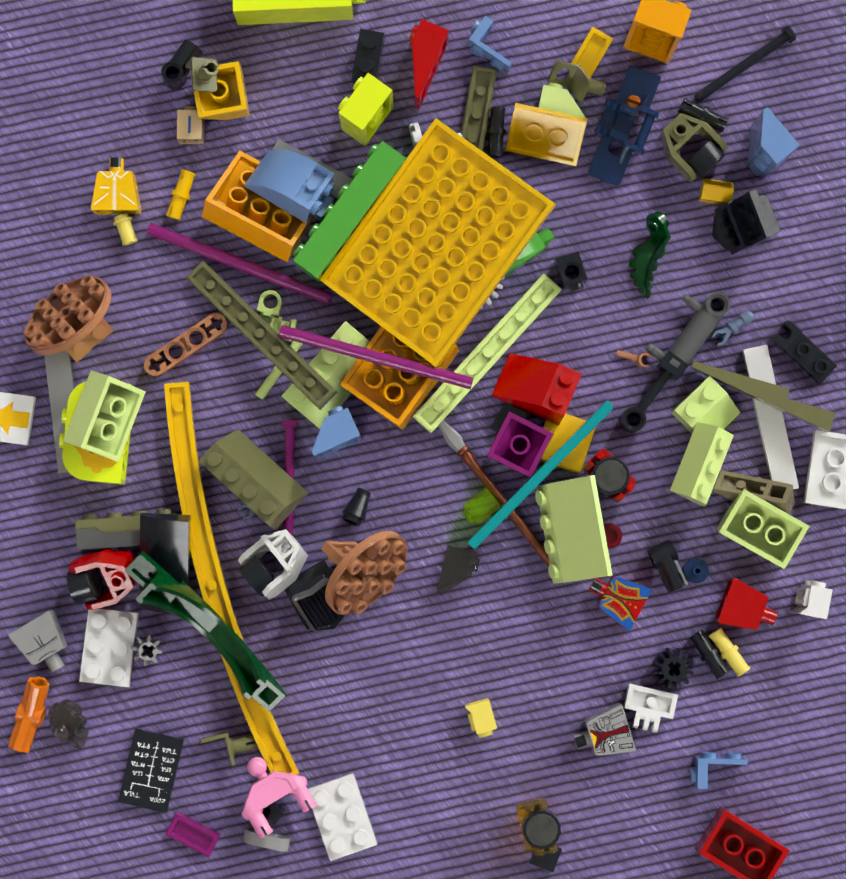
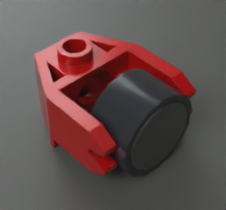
M605 448L598 451L582 466L587 476L595 475L598 494H604L616 503L624 499L634 489L635 486L633 484L637 482L629 474L626 464L620 459L614 458Z
M105 548L101 552L82 556L71 561V566H68L67 585L74 602L80 605L85 603L87 610H95L118 603L136 584V581L124 571L134 560L132 553ZM98 567L102 572L109 591L103 592L102 580L97 570Z

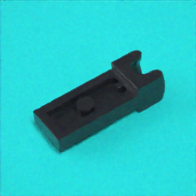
M789 320L783 322L782 327L787 332L786 338L784 339L780 335H773L770 337L771 342L780 350H783L818 384H821L837 365L809 340L793 322Z

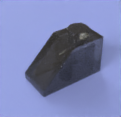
M447 545L437 594H444L471 577L472 571L477 572L480 558L476 557L477 552Z

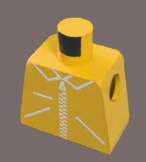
M109 158V171L97 172L91 204V211L95 215L141 214L136 177L132 171H124L123 158Z

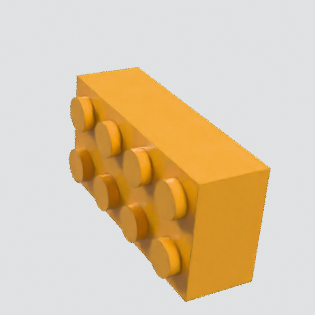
M641 0L623 48L669 64L683 36L692 10L687 8L686 4L679 1H673L672 3L667 0Z

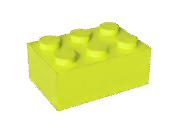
M369 73L364 78L360 77L353 86V90H355L350 98L345 97L338 107L340 110L341 129L364 146L367 145L394 108L393 90Z

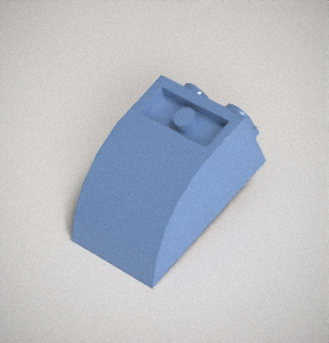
M273 149L267 152L244 186L305 223L308 222L312 215L317 220L322 221L324 219V211L334 201L330 194L335 187V184H333L335 173L296 152Z

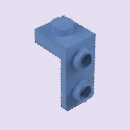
M485 15L482 21L477 20L470 31L472 33L468 46L471 47L470 51L480 58L482 56L486 57L491 61L490 64L495 69L509 72L512 63L482 43L493 28L494 22Z
M701 752V756H694V767L690 768V782H694V786L697 789H708V764L748 765V759L741 757V753L727 752L726 757L716 756V752Z

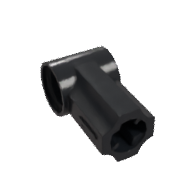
M184 40L172 59L163 65L161 75L169 89L177 90L185 84V78L191 70L185 68V64L192 57L200 58L203 54V51L191 41ZM171 72L179 73V76L174 80L167 78Z
M670 539L647 549L648 556L654 568L658 570L668 593L688 585L677 561L679 560L678 554Z

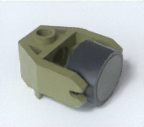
M680 113L668 124L659 136L666 153V159L690 182L695 178L700 180L725 157L724 151L728 148L725 141L707 122ZM695 135L704 136L709 142L686 163L681 158L680 149Z

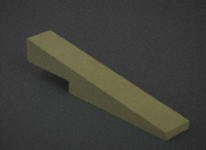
M696 361L692 362L690 369L707 377L711 376L714 380L826 433L831 430L835 412L787 399L790 390L788 388Z

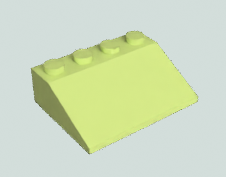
M595 475L537 486L535 497L540 507V525L545 535L544 549L549 557L550 565L548 571L553 584L611 576L612 569Z

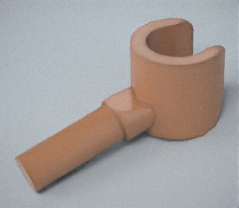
M618 350L616 354L618 357L634 361L640 368L649 367V365H644L641 362L643 356L652 358L649 353L636 355Z

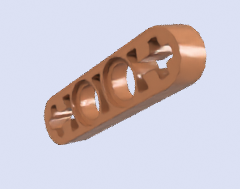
M219 313L209 315L149 355L144 362L145 371L153 377L164 375L222 336L228 329L227 319ZM213 319L217 321L222 320V329L219 331L216 328L209 331L212 336L208 338L206 332L201 327L205 325L208 329L213 325ZM193 332L202 333L203 341L201 344H191L190 335ZM174 345H179L183 349V354L178 359L171 358L169 354L170 348ZM164 352L171 364L167 365V362L164 361L159 365L160 371L150 370L152 366L151 361L159 362L164 359L160 356Z

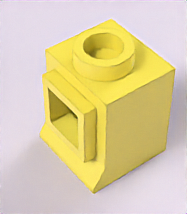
M489 698L465 704V708L469 711L467 715L472 731H476L479 738L492 735L493 730L497 729Z

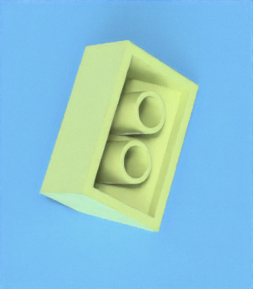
M91 370L63 441L119 462L146 391Z
M697 421L670 491L705 507L734 435L717 426Z
M743 489L726 511L717 527V531L785 569L810 526Z

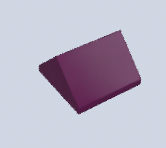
M509 412L487 456L531 478L553 433Z

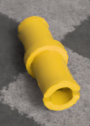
M184 169L180 171L175 190L172 189L171 194L173 197L166 216L180 221L186 201L190 200L191 195H189L196 176L195 173Z

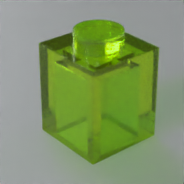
M484 488L462 506L465 509L462 514L470 524L475 522L479 525L497 511L501 505L490 491Z

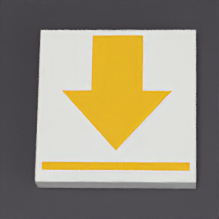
M0 392V442L29 446L36 397Z

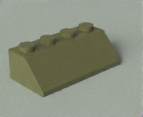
M239 429L215 442L199 460L205 468L275 530L309 494Z

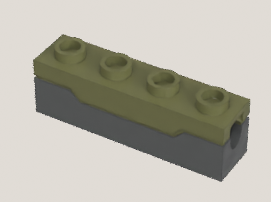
M171 509L156 510V514H171ZM133 511L129 517H122V512L107 513V518L97 519V514L82 515V520H75L77 550L140 546V513H146V511Z

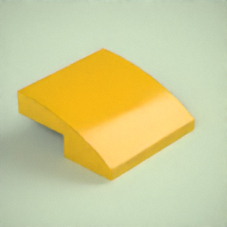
M566 413L559 426L546 420L543 429L553 433V436L540 461L546 462L586 420ZM595 428L557 465L558 467L580 474Z

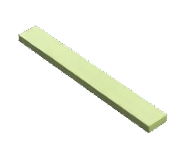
M543 273L454 372L473 377L472 389L562 289ZM443 383L416 412L413 418L431 434L468 394L470 389Z

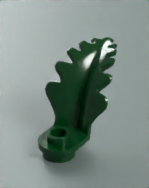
M661 212L650 213L646 217V226L651 235L648 240L633 249L632 254L636 256V259L629 263L630 268L636 269L630 273V278L636 279L633 285L639 287V293H642L647 299L652 294L650 290L653 287L651 282L654 280L652 271L657 270V259H661L665 255L666 244L671 238L667 228L669 221Z

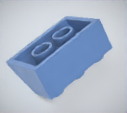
M768 107L762 111L750 127L748 148L749 168L756 176L760 175L763 179L785 162L800 146Z
M342 406L328 411L329 416L324 418L312 450L313 456L317 460L362 440L348 408L343 409Z

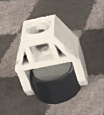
M285 529L274 532L272 535H262L261 539L246 550L238 559L242 565L239 567V570L261 597L265 595L270 600L296 581L308 554ZM268 551L272 552L284 567V572L276 579L259 559Z

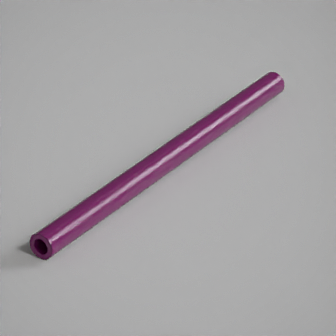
M150 223L147 229V234L327 305H329L332 298V293L156 224Z
M281 325L278 337L471 390L474 378L284 325Z

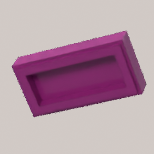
M178 811L165 833L166 836L208 858L221 836L220 833Z

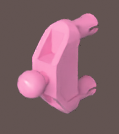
M254 757L249 760L247 764L248 773L257 777L258 780L251 784L241 815L244 819L250 821L259 839L266 837L261 826H263L267 835L273 832V829L262 813L263 808L288 793H293L303 813L309 811L305 800H307L311 808L317 805L306 787L307 779L305 776L272 771L267 774V764L263 758Z

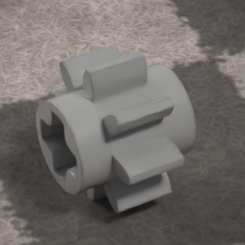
M149 634L143 640L136 637L137 645L131 646V649L137 652L133 659L136 661L142 658L144 666L150 660L157 663L156 655L163 652L156 647L160 641L156 639L151 642ZM143 645L150 647L151 653L149 655L142 653Z

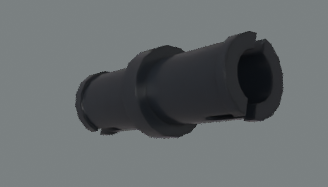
M684 98L680 105L681 108L678 110L679 113L707 122L712 128L721 133L724 131L729 118L711 111L710 107L706 105L704 107L687 98Z
M490 107V128L487 129V135H489L487 155L493 158L503 157V137L506 135V130L504 129L505 107Z
M703 629L689 637L701 654L700 659L702 662L705 661L716 680L730 672L718 655L719 650L717 647L714 648Z

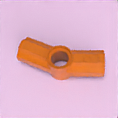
M37 676L30 677L27 680L23 699L15 714L16 724L8 745L13 750L29 753L37 729L42 725L47 707H44L50 683L45 678Z

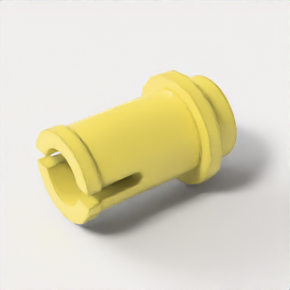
M128 213L115 216L113 224L117 226L122 245L127 246L136 243L138 240L131 224L132 217H129Z

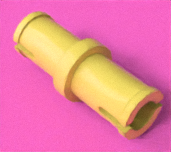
M721 627L709 635V638H711L721 652L720 657L723 660L726 659L737 677L750 669V666L747 665L737 651L739 649L738 646L732 644Z

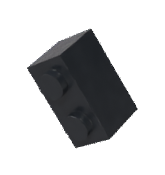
M360 29L352 72L353 84L360 77L364 78L367 73L378 79L385 43L383 32Z

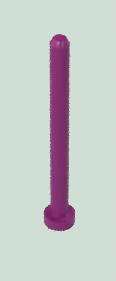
M281 420V426L285 427L284 471L294 479L295 427H299V420ZM294 510L284 520L283 529H286L292 536Z

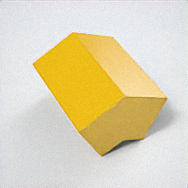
M703 178L699 202L723 205L728 201H732L734 192L733 182Z

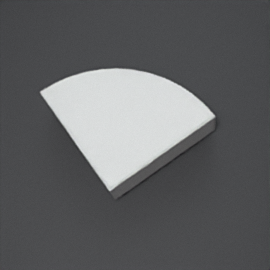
M418 122L409 124L413 147L422 138Z

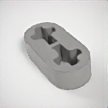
M253 828L244 829L242 838L244 843L287 852L289 849L291 838L276 833L267 835L266 831H263L266 837L259 839Z

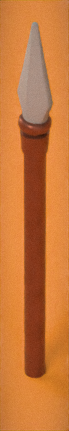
M443 420L438 427L447 444L470 467L499 506L502 507L507 501L506 497L477 462L471 450L469 451V446L464 444L461 435ZM514 509L508 517L547 567H549V557L545 552L544 546Z

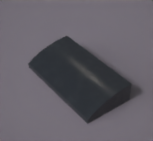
M140 513V553L144 551L177 582L180 583L183 580L190 587L191 515ZM139 584V593H140V591H141L142 588H143L140 584ZM139 603V607L146 610L173 614L156 606Z

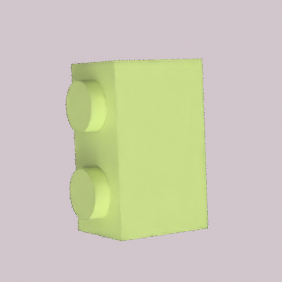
M708 376L671 413L693 433L697 421L717 426L724 430L740 414V411L728 393L711 376Z

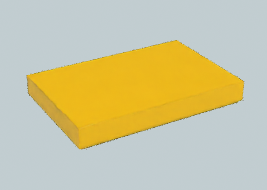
M515 103L505 151L576 166L587 118Z

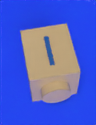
M186 106L184 110H177L178 142L180 144H204L205 119L198 118L197 107Z

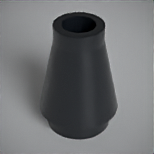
M357 488L356 493L342 511L344 514L342 519L355 526H360L362 522H365L371 493Z

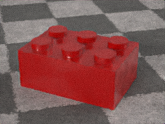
M721 806L695 847L699 854L739 879H773L790 851L778 841Z

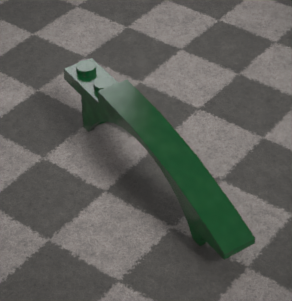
M144 551L126 567L124 571L143 587L135 599L140 604L156 606L179 616L202 633L227 661L239 682L243 695L248 700L253 697L270 712L286 696L285 691L246 643L183 580L180 583L177 582Z

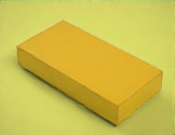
M592 26L571 63L580 65L588 77L591 78L612 43L613 38Z

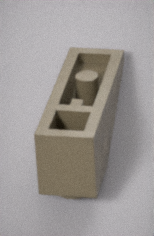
M721 470L713 488L714 492L733 502L741 491L745 489L789 515L794 505L792 484Z

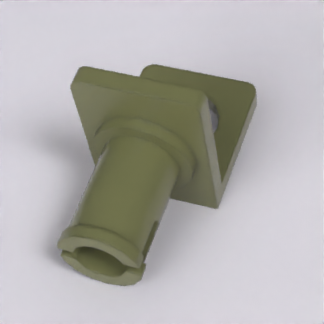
M192 57L185 64V68L191 69L193 91H217L216 74L219 69L216 68L219 65L216 59Z
M555 61L548 77L549 83L568 87L577 100L581 102L586 93L602 96L606 89L604 80L589 78L580 65L564 61ZM567 68L569 70L567 77L557 79L556 75L560 69Z
M226 731L199 738L200 744L224 738L231 766H236L235 754L257 749L255 742L246 744L255 741L253 734L232 740Z

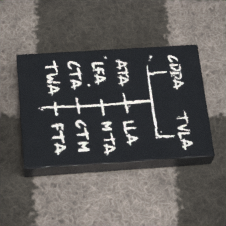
M136 728L118 802L167 813L184 739Z

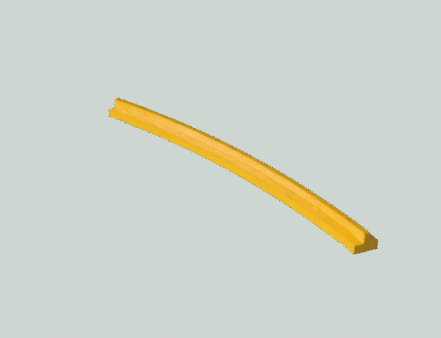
M190 382L164 384L167 421L182 515H191L190 551L202 597L243 640L223 576L208 514L197 452ZM222 656L239 704L270 772L279 771L299 774L272 712L266 710L253 697L248 700L243 695L234 672Z

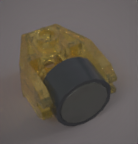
M545 797L516 805L526 852L534 850L536 856H543L545 853L552 854L558 851L556 842L561 834V825L553 811L547 809L548 805Z

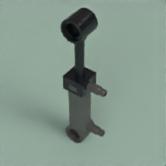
M721 292L712 293L704 300L703 304L687 294L683 296L682 301L696 313L666 353L651 343L647 345L646 350L659 360L656 367L662 372L639 404L621 413L619 423L624 431L634 433L645 426L646 414L644 412L670 377L675 381L681 377L696 353L729 311L730 300L725 294ZM712 300H717L721 303L722 309L720 312L712 310L710 306ZM630 413L637 415L639 423L635 427L627 423V415Z

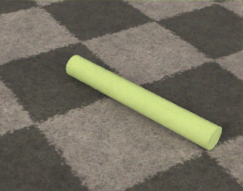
M293 341L290 346L298 352L303 344ZM276 366L255 393L262 400L282 374Z

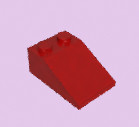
M421 19L419 26L414 25L409 37L411 39L410 45L412 46L415 108L420 109L449 39V30L424 19Z
M510 353L491 396L559 426L565 416L582 373L559 363Z

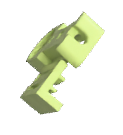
M268 290L262 293L259 299L257 312H260V317L278 334L281 325L296 329V319H291L290 322L283 321V317L279 316L282 307L280 295L276 291ZM273 295L278 299V304L275 308L269 309L264 306V299L267 296Z

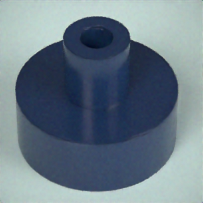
M690 559L683 566V574L689 582L700 583L708 576V566L701 559Z

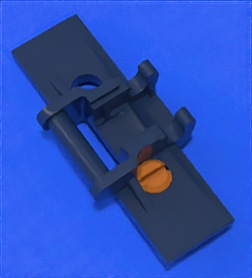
M629 65L615 103L612 102V99H606L604 104L605 110L600 122L596 124L594 129L595 134L601 136V140L587 175L619 187L632 152L644 155V145L655 118L657 119L659 113L650 109V106L660 83V76ZM637 114L645 118L635 144L627 142L634 120ZM613 142H618L622 146L621 154L612 155L608 149L609 145Z

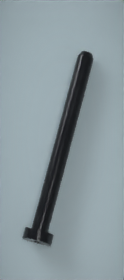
M789 26L782 28V33L698 91L694 96L697 102L703 101L787 41L789 43L795 41L796 35Z

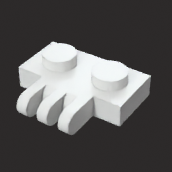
M629 683L624 708L635 710L632 728L637 729L639 721L642 719V730L647 731L651 721L653 722L652 732L657 733L661 717L673 719L678 694Z

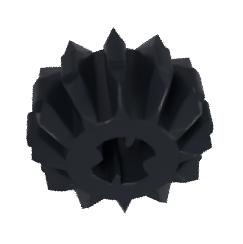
M667 647L665 648V657L660 652L656 654L661 659L660 663L652 661V665L659 667V669L652 671V675H661L656 682L662 684L666 680L665 688L670 689L672 683H674L675 688L680 689L679 680L688 684L689 680L684 676L686 674L693 676L694 672L687 670V667L693 666L694 663L693 661L684 662L689 656L687 652L680 655V648L676 647L672 655L670 648ZM675 662H676L677 665H676L675 668H676L678 671H677L675 674L672 673V672H670V675H669V673H668V671L670 670V668L668 667L669 663H672V664L675 665Z

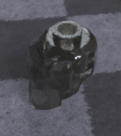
M65 699L60 703L55 702L48 713L51 716L49 724L52 727L53 735L58 737L63 743L68 741L77 749H82L85 746L89 733L84 728L87 718L82 715L83 710L81 706L70 699Z

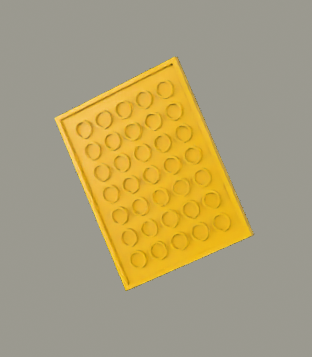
M435 118L323 274L320 281L438 368L556 204Z

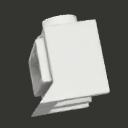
M806 580L805 585L801 584V588L798 587L795 599L797 607L790 612L827 619L832 589L825 588L826 583Z

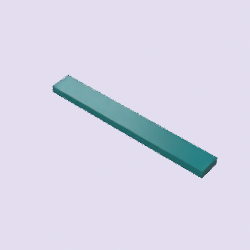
M606 400L467 543L473 549H476L611 412L614 406Z

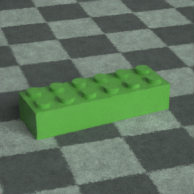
M381 141L379 145H373L367 154L369 157L364 166L360 164L352 174L354 179L350 185L345 184L337 195L340 197L335 205L331 203L323 213L324 220L320 225L316 223L308 233V236H310L309 240L305 245L301 243L293 254L295 256L293 261L296 266L320 284L322 283L320 279L406 160V157L384 141Z

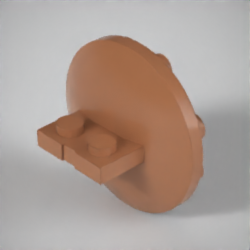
M92 275L75 279L67 284L64 282L58 284L52 294L35 304L34 308L36 310L23 331L29 348L39 355H51L66 350L76 363L80 361L96 344L103 341L114 331L103 318L111 302V290L101 278ZM55 295L58 297L56 300L49 303L52 297H54Z
M394 531L376 533L359 544L346 541H325L321 550L328 556L327 558L331 563L337 565L326 586V603L337 614H361L383 594L390 593L394 588V581L407 567L405 563L407 558L406 541Z

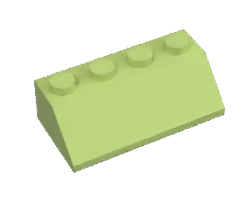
M346 321L331 337V339L364 348L370 342ZM321 349L309 363L338 392L321 410L293 383L282 395V398L321 429L324 418L329 416L328 411L342 406L351 395L350 392L339 384L357 361V358Z

